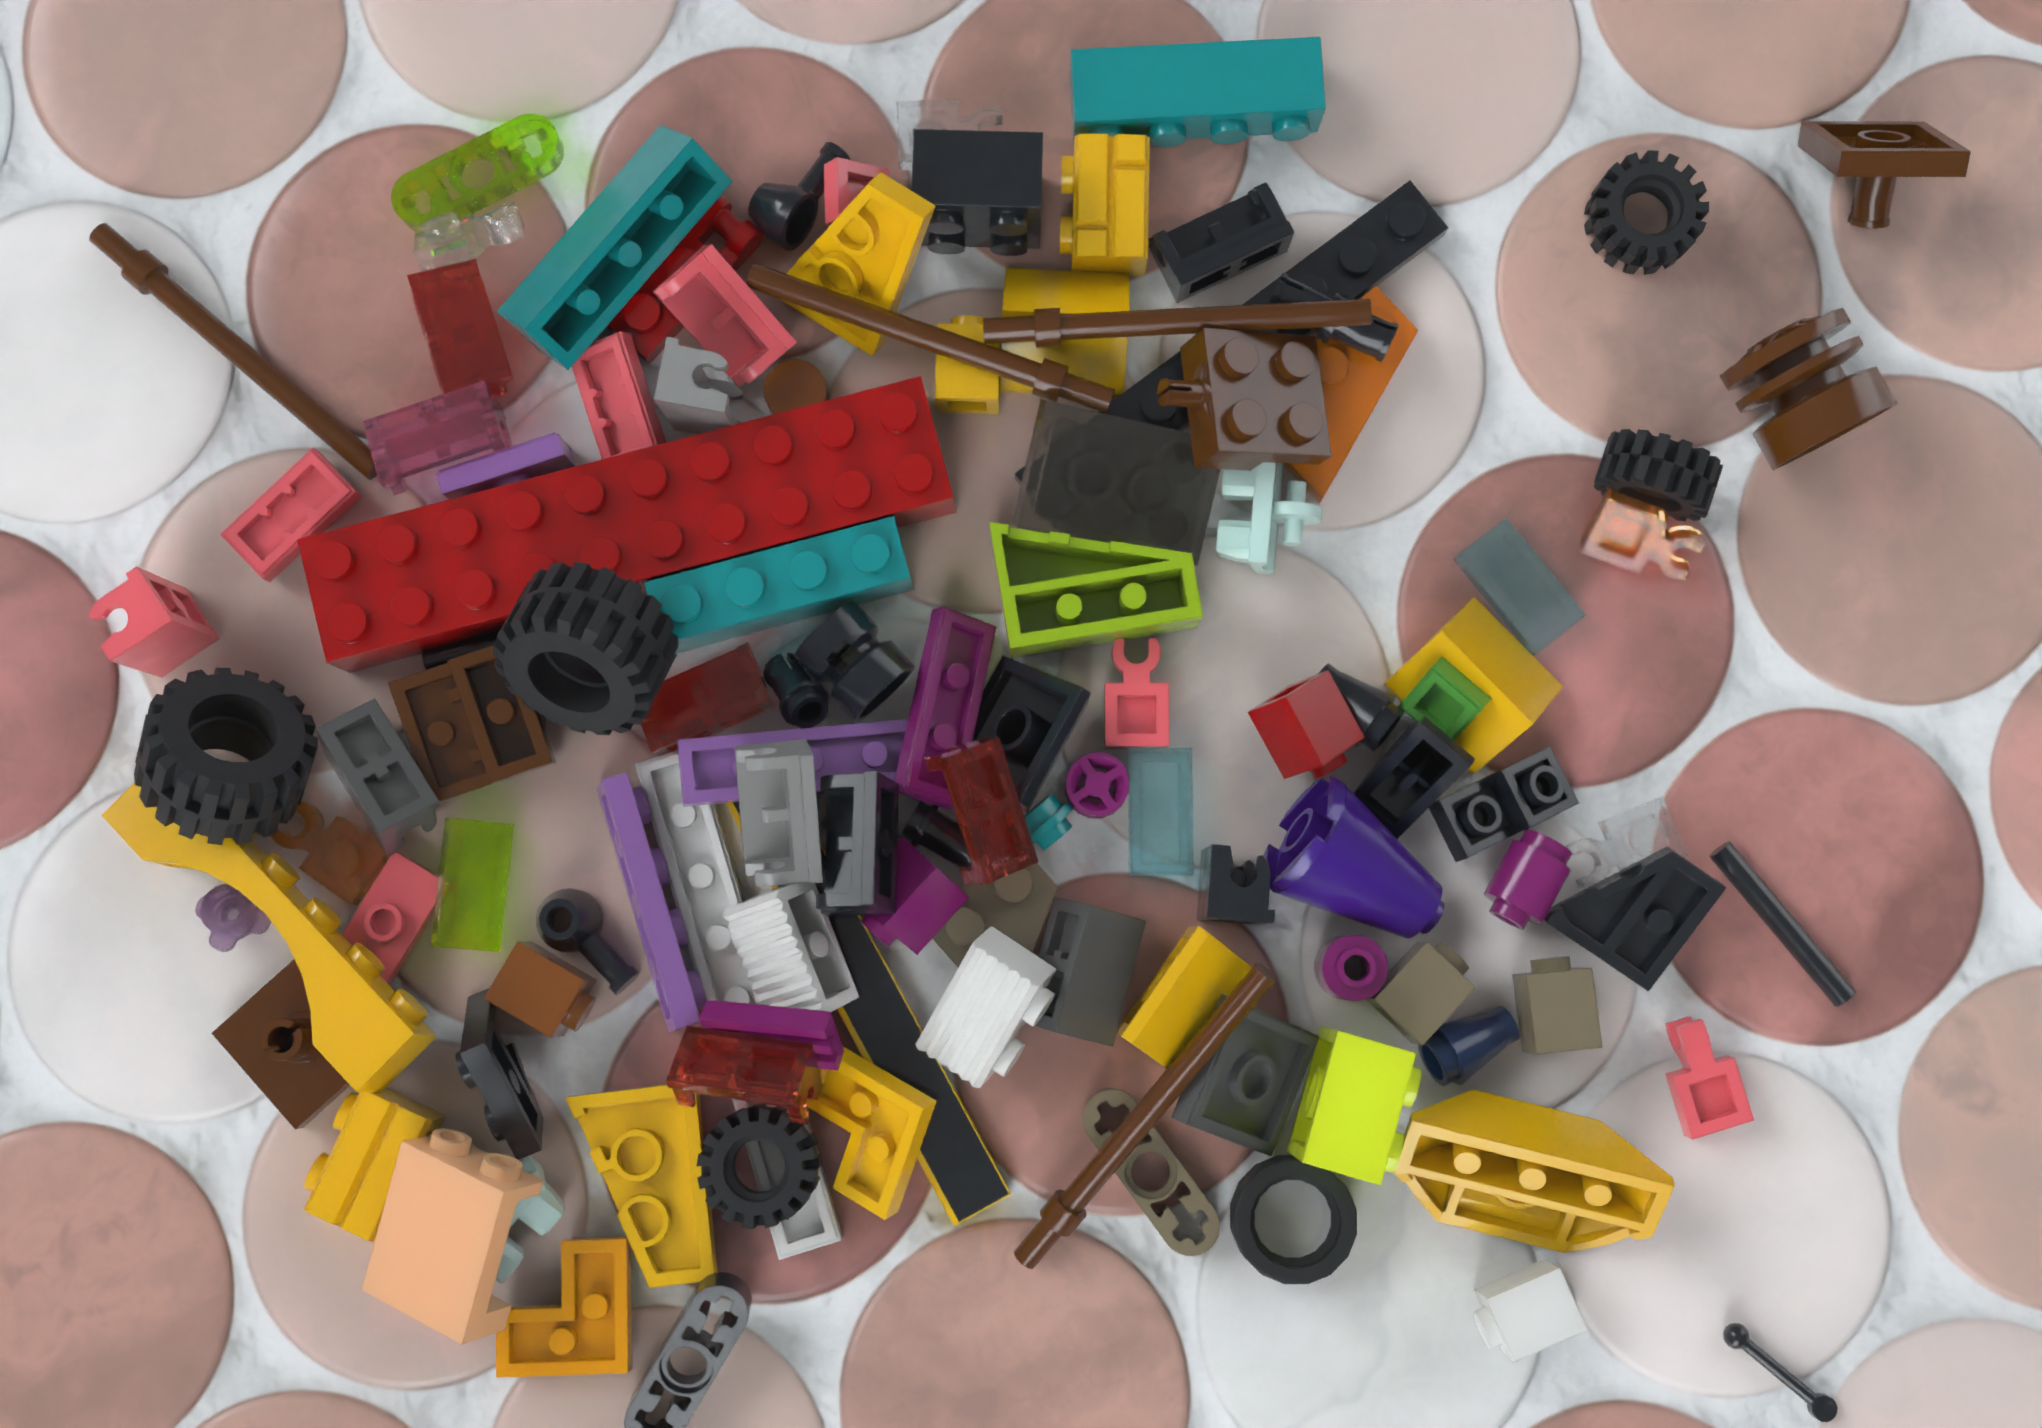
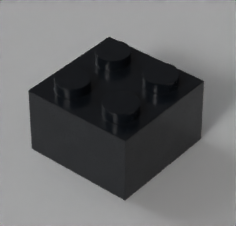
M914 129L911 191L936 206L921 246H928V250L934 253L949 255L962 253L965 251V247H989L992 253L1002 256H1019L1027 253V249H1040L1043 132Z

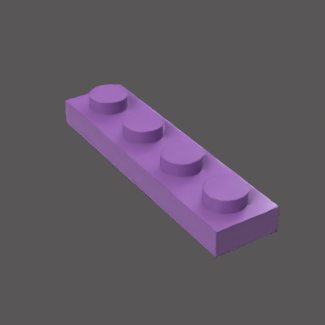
M908 719L677 740L683 807L739 802L734 746L806 739L814 757L816 794L825 793V791L820 790V777L825 775L878 771L895 781Z
M627 772L604 778L597 787V792L667 1030L670 1033L700 1022L698 1009L704 1008L706 1003L704 989L697 971L686 972L680 947L688 945L687 933L679 910L676 908L668 911L661 886L670 883L669 873L660 847L650 849L643 825L651 823V813L642 786L632 788Z

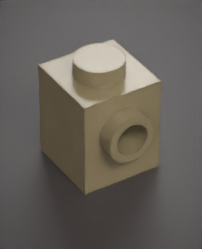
M1416 942L1388 972L1383 987L1374 996L1366 1000L1411 1043L1423 1046L1476 987L1463 976L1468 971L1469 966L1446 944L1439 942L1433 947L1428 942Z
M1570 956L1530 960L1532 972L1512 974L1522 1052L1547 1054L1603 1048L1592 968H1571Z

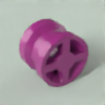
M1091 752L1081 756L1071 765L1065 780L1067 800L1078 814L1090 819H1102L1113 815L1123 805L1129 793V776L1125 766L1116 757L1107 753Z

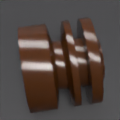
M1844 308L1833 310L1822 316L1800 319L1778 330L1750 347L1747 353L1735 365L1720 375L1728 391L1739 388L1754 380L1760 386L1735 403L1740 413L1752 411L1770 404L1775 415L1752 433L1772 470L1778 469L1826 445L1897 405V401L1877 366L1847 376L1841 368V364L1863 347L1864 344L1859 336L1850 338L1831 348L1826 340L1851 324Z

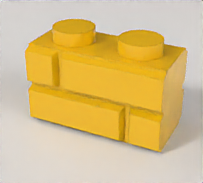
M1078 134L1074 138L1073 156L1061 155V194H1073L1072 216H1060L1059 254H1072L1071 271L1126 273L1129 276L1145 275L1148 262L1150 137L1130 134H1117L1116 136H1109L1108 134Z
M387 1087L381 1093L359 1092L357 1095L351 1092L345 1098L335 1116L333 1128L341 1132L330 1155L325 1152L321 1153L311 1166L305 1179L304 1188L311 1191L304 1210L332 1225H338L341 1229L364 1240L375 1242L401 1142L432 1135L433 1130L441 1128L446 1116L426 1105L412 1101L408 1097Z

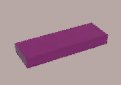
M944 606L932 610L894 781L899 784L900 794L945 809L959 807L997 626Z

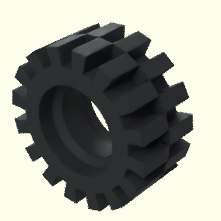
M1648 150L1641 159L1638 158L1637 152L1627 155L1621 164L1616 162L1607 171L1591 193L1592 197L1587 202L1584 214L1590 215L1584 224L1586 235L1595 233L1596 238L1590 246L1595 253L1605 248L1610 255L1604 262L1612 268L1620 260L1625 262L1623 272L1628 274H1634L1640 267H1643L1644 275L1655 273L1662 265L1664 269H1667L1682 257L1703 233L1707 222L1701 220L1709 213V201L1700 202L1699 199L1707 190L1703 181L1692 185L1689 181L1697 172L1690 164L1682 172L1674 168L1680 157L1669 153L1664 161L1660 162L1658 161L1659 151ZM1640 192L1649 193L1657 197L1664 204L1668 212V222L1665 229L1655 234H1643L1635 230L1626 221L1624 216L1626 198Z
M1622 429L1620 433L1612 432L1608 438L1594 480V488L1602 491L1601 495L1605 498L1616 499V504L1623 507L1633 506L1635 507L1634 511L1643 514L1648 511L1655 513V516L1658 518L1667 519V516H1671L1676 521H1686L1687 518L1692 521H1698L1701 517L1705 518L1708 514L1723 465L1720 464L1721 460L1717 456H1709L1710 451L1703 447L1692 448L1693 443L1682 439L1677 442L1670 439L1671 435L1659 433V436H1653L1649 430L1638 429L1636 434L1630 429Z
M755 1104L751 1107L742 1108L719 1121L717 1126L707 1134L703 1141L705 1147L703 1152L698 1154L697 1166H701L702 1174L697 1178L699 1188L706 1189L709 1198L705 1201L710 1208L714 1209L717 1207L724 1213L721 1218L730 1224L733 1221L743 1223L742 1228L754 1229L756 1226L765 1225V1229L777 1226L781 1221L788 1220L807 1203L812 1192L817 1188L820 1179L818 1171L819 1167L822 1166L821 1154H818L816 1149L818 1140L814 1132L811 1134L804 1126L806 1122L799 1115L794 1117L787 1113V1108L778 1105L776 1107H768L766 1104ZM753 1140L768 1141L775 1145L782 1153L785 1171L782 1180L773 1189L755 1191L746 1187L738 1178L735 1161L739 1150L746 1143Z

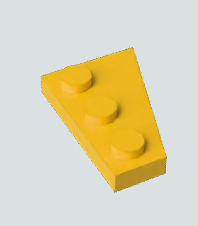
M699 1081L565 1097L574 1119H578L592 1150L589 1153L599 1174L602 1173L619 1211L617 1216L649 1288L700 1282L706 1276L718 1273L712 1209L705 1201L709 1198V1195L705 1188H699L697 1179L702 1175L701 1166H697L698 1154L703 1152L705 1144H703L704 1130Z

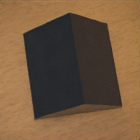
M1002 656L983 690L965 779L1028 813L1087 707L1091 693L1083 687Z

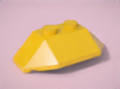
M1475 1089L1411 1113L1404 1132L1400 1160L1396 1170L1393 1172L1402 1183L1405 1182L1414 1196L1438 1222L1562 1253L1606 1246L1630 1236L1634 1240L1653 1237L1675 1187L1672 1176L1600 1120Z

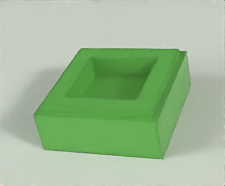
M1441 657L1398 707L1415 721L1426 717L1452 740H1455L1492 698L1445 658Z

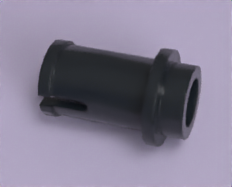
M787 653V661L793 669L789 668L782 654L774 656L765 665L763 676L766 683L773 689L780 700L779 710L781 716L786 723L799 728H811L821 723L827 715L829 695L823 685L811 680L793 653Z
M920 801L901 834L912 839L910 844L915 848L920 844L962 868V871L968 873L988 837L974 832L938 811L939 806L932 805L931 807Z

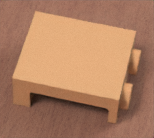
M441 1128L433 1130L432 1135L401 1142L362 1291L463 1345L498 1333L506 1328L512 1305L493 1296L492 1291L516 1205L521 1199L540 1195L543 1180L522 1170L523 1164L518 1159L504 1154L488 1153L471 1145L472 1138L469 1135L457 1130Z

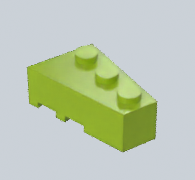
M989 522L1011 659L1115 642L1116 638L1128 640L1195 629L1203 618L1192 553L1116 541L1107 543L1070 537V534L1050 531L1049 534L1011 528L1008 524Z

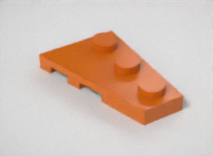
M1377 285L1361 299L1371 300L1373 315L1388 322L1399 324L1382 362L1330 338L1328 343L1316 339L1332 456L1319 465L1284 463V466L1298 481L1307 483L1306 490L1319 504L1418 332V329Z

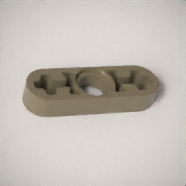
M1101 1089L1091 1095L1084 1105L1082 1113L1083 1125L1088 1137L1098 1150L1114 1131L1109 1128L1100 1133L1094 1125L1101 1118L1097 1107L1105 1101L1113 1108L1125 1104L1129 1112L1122 1118L1124 1121L1137 1105L1132 1096L1121 1089ZM1153 1127L1148 1132L1150 1139L1141 1141L1116 1170L1115 1174L1172 1250L1185 1256L1200 1255L1208 1251L1218 1238L1220 1231L1218 1215L1161 1135ZM1147 1152L1162 1155L1169 1165V1175L1165 1183L1159 1188L1152 1190L1139 1187L1134 1182L1131 1174L1134 1161L1137 1157ZM1181 1181L1189 1189L1187 1192L1177 1195L1183 1206L1191 1214L1202 1210L1206 1215L1199 1223L1203 1235L1194 1241L1188 1234H1183L1178 1238L1173 1235L1172 1231L1177 1228L1179 1223L1167 1204L1163 1206L1160 1213H1156L1151 1207L1152 1203L1169 1197Z

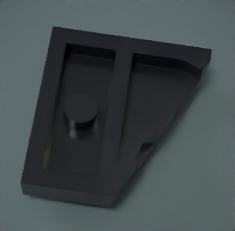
M1666 846L1552 906L1544 920L1649 992L1727 887Z
M488 988L469 996L467 999L460 1051L455 1053V1059L459 1073L466 1086L470 1089L477 1086L486 1102V1105H484V1115L493 1137L498 1142L506 1139L515 1158L520 1160L542 1150L544 1118L527 1080L515 1043L505 1045L494 1025L497 1006L483 999L489 990Z

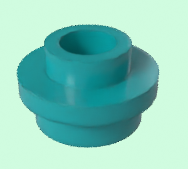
M1053 792L1014 825L1023 836L1019 841L1025 849H1028L1034 843H1037L1043 851L1049 848L1072 828V824L1066 819V816L1074 807L1069 801L1062 804Z

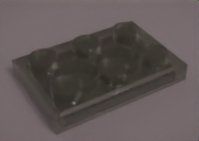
M1040 399L1012 525L1022 529L1049 534L1050 531L1070 534V537L1107 543L1116 541L1192 553L1194 565L1198 566L1221 469L1194 468L1191 435L1188 432Z

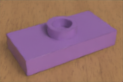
M554 432L441 469L439 473H436L442 494L448 499H453L575 467L576 462L570 446L559 434Z

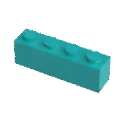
M1321 37L1071 49L1069 76L1073 145L1074 138L1078 134H1108L1109 136H1116L1117 134L1146 135L1150 137V144L1155 147H1174L1183 144L1186 139L1211 138V141L1217 144H1234L1246 140L1248 136L1273 135V138L1279 141H1295L1307 137L1310 133L1318 132L1326 110Z
M660 125L496 312L537 350L569 370L733 181L692 137Z
M894 516L644 582L647 595H653L662 604L660 612L670 615L675 625L672 633L678 636L679 643L676 654L834 612L851 601H855L857 605L914 590Z

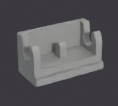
M666 337L654 401L675 431L701 434L742 423L735 420L728 407L729 399H743L744 395L741 389L731 382L708 378L703 370V367H712L716 371L728 370L729 365L727 361L716 352L683 346L680 339Z
M800 739L734 746L746 876H755V885L776 886L809 882L810 884L822 883L814 757L807 740Z

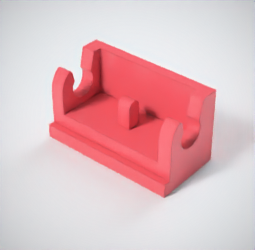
M712 244L702 246L653 291L704 350L716 352L727 361L729 369L724 370V373L738 387L742 386L745 382L750 384L797 343Z
M137 566L126 573L127 581L98 599L89 613L91 619L99 621L107 618L113 610L123 608L128 615L126 627L119 632H113L100 647L110 662L161 678L220 639L187 588Z

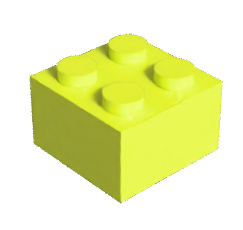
M1320 1026L1318 1036L1320 1037L1309 1064L1286 1151L1302 1163L1381 1186L1385 1171L1393 1173L1400 1160L1404 1135L1396 1132L1402 1106L1411 1107L1418 1093L1421 1069L1413 1067L1417 1053Z

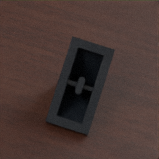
M1423 717L1407 727L1353 793L1398 839L1473 764L1475 758L1429 719Z

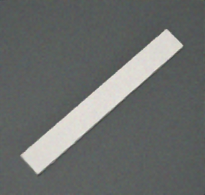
M678 750L635 763L640 784L649 804L656 839L666 861L674 901L685 925L690 956L694 969L700 977L706 1000L757 1004L754 992L751 991L753 982L747 979L748 970L742 967L744 958L737 954L738 950L734 946L730 931L728 930L729 921L723 918L725 909L743 902L744 898L716 804L683 807ZM721 1059L735 1111L751 1107L755 1104H766L768 1107H776L778 1105L787 1108V1113L794 1117L799 1115L806 1122L804 1126L808 1132L812 1133L805 1106L799 1102L801 1092L793 1066ZM753 1140L746 1143L758 1190L767 1191L773 1189L780 1183L784 1175L785 1162L782 1153L775 1145L768 1141ZM822 1166L819 1167L818 1171L820 1179L817 1188L812 1192L807 1203L788 1220L785 1219L777 1226L769 1227L779 1260L843 1239Z

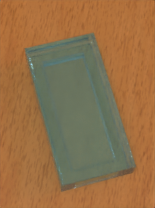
M1504 518L1453 559L1517 639L1533 656L1586 616L1507 518Z
M1128 748V876H1193L1192 748Z

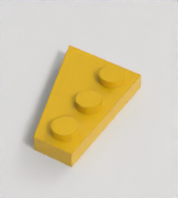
M880 172L865 186L786 274L897 312L936 206ZM782 300L872 357L885 344L887 336Z

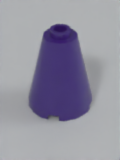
M1330 776V783L1323 778L1315 781L1299 796L1278 825L1287 831L1280 848L1277 849L1268 844L1263 856L1270 866V890L1272 892L1394 935L1410 939L1419 932L1427 934L1436 926L1444 912L1445 903L1441 900L1443 892L1441 884L1343 782L1335 777Z

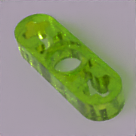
M538 114L520 115L402 175L392 188V207L395 213L411 230L421 234L438 232L552 174L563 160V142L553 124L545 117ZM533 134L541 142L540 145L543 151L541 155L532 158L530 153L524 151L526 149L524 139ZM505 149L509 159L516 168L515 170L508 172L506 165L496 152L497 150ZM479 159L493 163L494 176L489 184L478 189H472L463 184L462 174L469 163ZM446 176L460 195V198L454 201L447 193L448 189L441 181ZM422 190L432 197L429 200L432 209L425 214H421L414 207L417 204L414 195Z

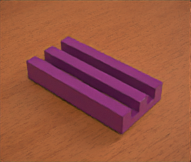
M706 1000L699 1018L702 1027H708L706 1033L708 1042L715 1043L712 1049L715 1058L838 1071L844 1054L833 1017L829 1011Z

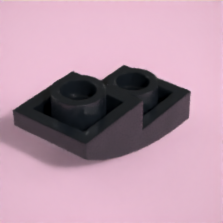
M1551 746L1435 801L1429 807V810L1455 862H1459L1521 831L1532 828L1579 804Z

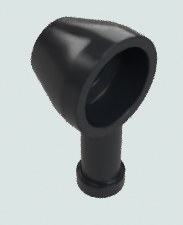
M832 142L824 144L820 150L821 155L798 186L766 182L757 188L750 200L748 208L749 217L769 240L787 251H792L799 247L807 238L815 223L818 213V200L824 193V164L836 157L850 160L849 155Z
M566 888L553 892L543 900L536 914V928L541 939L554 950L568 953L580 952L610 984L609 989L615 995H618L640 973L634 966L629 967L599 935L603 924V916L599 904L590 894L582 890ZM565 907L572 914V923L566 931L560 932L555 928L553 918L559 909Z

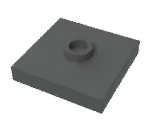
M1221 994L1215 1011L1227 998L1226 995ZM1254 1007L1181 1093L1171 1117L1186 1125L1272 1157L1320 1036Z

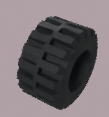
M563 562L552 564L548 571L541 569L533 575L503 624L493 644V655L497 657L494 664L498 674L506 678L504 684L509 691L522 698V704L531 711H537L544 715L546 720L556 725L559 723L563 724L572 731L584 734L586 730L592 731L597 735H610L612 730L624 733L630 731L634 724L639 725L646 718L677 656L675 652L679 646L678 636L672 633L675 625L670 615L660 612L662 604L653 595L643 593L640 590L642 586L630 578L626 581L616 576L615 571L602 567L601 570L593 569L589 563L575 562L572 568Z
M215 668L214 674L207 675L200 669L189 672L186 682L175 678L165 685L163 695L156 694L144 720L135 761L134 780L135 786L141 787L139 797L146 808L157 807L155 818L165 827L172 823L180 826L178 834L189 839H193L195 834L208 836V844L222 845L224 838H234L236 844L239 845L251 843L256 832L266 838L277 832L279 822L287 824L292 819L305 791L317 752L318 737L313 736L316 725L312 715L302 714L305 704L296 695L285 696L283 694L285 686L275 680L269 683L258 680V673L245 670L244 675L232 674L231 668ZM219 749L234 752L246 758L248 762L224 761L207 754L203 750Z

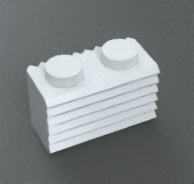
M815 883L787 884L724 910L723 918L729 921L728 930L730 931L731 940L738 950L737 954L744 958L742 967L748 970L747 979L753 982L751 991L754 992V998L758 1005L832 1012L859 998L829 918L821 914V909H816V895L819 893Z
M989 927L970 946L915 1044L917 1049L926 1051L929 1058L937 1059L940 1065L948 1066L950 1072L958 1073L961 1080L970 1081L972 1087L981 1088L995 1072L1005 1077L1025 1047V1044L1017 1039L1025 1023L1034 1027L1044 1015L1055 996V993L1046 987L1056 972V968L994 927Z

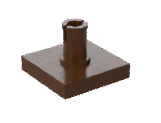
M1801 121L1797 145L1836 177H1856L1851 211L1847 222H1850L1853 226L1872 229L1885 228L1890 225L1889 216L1897 177H1966L1971 154L1970 150L1928 123L1912 121Z
M295 959L211 1033L295 1130L304 1128L350 1086L312 1044L311 1011L302 974Z

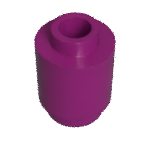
M1530 829L1525 830L1520 841L1512 840L1483 893L1486 898L1493 902L1489 912L1503 922L1521 930H1524L1528 921L1542 925L1571 871L1566 865L1572 856V852L1564 845L1544 834Z
M1341 935L1331 938L1318 950L1314 961V972L1317 982L1329 995L1343 1000L1361 1001L1374 996L1383 987L1388 974V963L1382 948L1372 939L1362 935ZM1352 955H1358L1363 964L1361 977L1356 981L1349 979L1344 972L1345 961Z

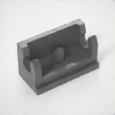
M375 698L316 728L327 760L387 857L403 849L405 843L403 835L410 829L421 825L425 832H430L437 823L435 808L440 806V802Z
M1054 897L1038 957L1056 968V972L1046 987L1055 993V996L1035 1026L1113 1047L1146 921L1090 904Z

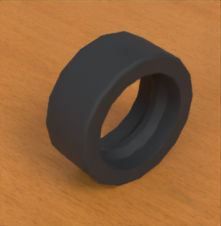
M1276 1155L1255 1164L1238 1182L1230 1202V1229L1241 1254L1261 1275L1282 1284H1310L1331 1275L1348 1258L1357 1236V1209L1348 1187L1332 1171L1302 1163L1293 1155ZM1284 1180H1301L1315 1186L1325 1196L1331 1211V1227L1326 1240L1315 1252L1303 1257H1283L1271 1252L1261 1242L1255 1228V1209L1260 1197L1272 1185Z

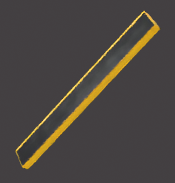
M728 802L726 805L741 831L739 802ZM820 841L823 882L815 883L818 893L824 894L826 850ZM784 885L771 886L773 890ZM828 916L859 995V998L838 1008L837 1011L862 1057L937 1101L917 1159L953 1226H956L1011 1195V1191L944 1067L939 1064L937 1059L929 1058L926 1051L917 1049L915 1044L923 1029L870 931L860 922L862 916Z

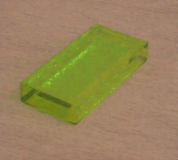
M445 818L431 947L500 952L514 824Z

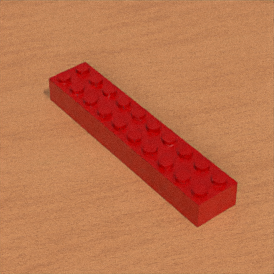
M921 376L300 538L297 539L326 663L351 673L419 655L424 650L501 630L533 575L541 569L548 571L552 564L563 562L572 568L575 562L589 563L593 569L597 570L605 567L615 571L616 576L626 581L630 578L642 586L640 590L647 594L644 582L894 516L897 528L956 513L924 385Z

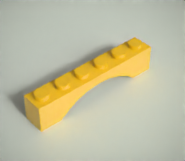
M134 782L101 816L142 860L172 868L199 870L208 873L239 890L262 910L287 942L302 974L311 1011L313 1046L356 1092L381 1093L437 1037L423 1022L428 1016L426 1009L407 991L400 988L395 992L380 976L385 970L382 962L362 944L355 943L352 946L337 930L343 924L339 916L318 898L313 897L309 900L296 887L295 884L300 880L299 874L279 855L271 852L267 856L253 841L259 835L257 832L254 833L251 843L239 845L236 844L234 838H224L223 844L217 845L208 844V836L195 834L193 839H189L179 835L180 826L172 823L165 827L155 818L157 807L146 808L139 797L141 787L135 786Z

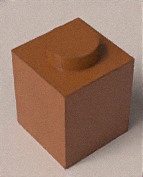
M517 941L483 999L546 1036L554 1038L564 1036L568 1028L576 1032L583 1025L596 1002V998L589 993L597 979L533 942Z

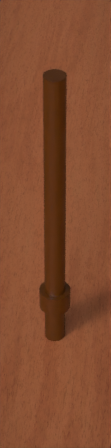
M102 223L94 228L90 234L89 241L122 269V278L141 294L147 295L151 293L368 480H372L380 474L385 467V460L168 276V267L148 250L139 251L107 223Z
M753 263L747 277L746 284L753 290L1032 387V394L1055 403L1061 397L1106 414L1110 408L1115 389L1068 373L1069 366L1044 358L1043 362L1039 363L757 263Z
M1370 299L1060 314V308L1034 309V316L983 318V332L985 344L1036 342V348L1062 347V340L1197 334L1203 328L1257 331L1371 325L1372 309Z
M1260 963L1253 965L1065 1191L1056 1190L1040 1209L1041 1220L1014 1251L1016 1259L1023 1266L1034 1269L1061 1236L1069 1237L1087 1216L1085 1207L1277 981L1269 969Z

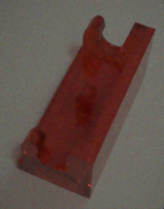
M476 259L407 275L413 304L447 412L507 393L505 383L513 381V375Z
M747 642L728 653L664 680L646 718L640 725L651 753L661 756L677 751V740L711 737L772 710L777 705L764 679L751 645Z
M999 737L959 743L947 748V753L924 758L928 772L942 770L972 866L959 869L964 884L979 883V885H986L1038 863Z
M688 1025L666 1079L668 1088L673 1089L678 1105L694 1107L696 1104L694 1093L782 1106L788 1108L792 1123L804 1125L809 1123V1111L806 1108L807 1099L818 1100L823 1086L814 1044Z

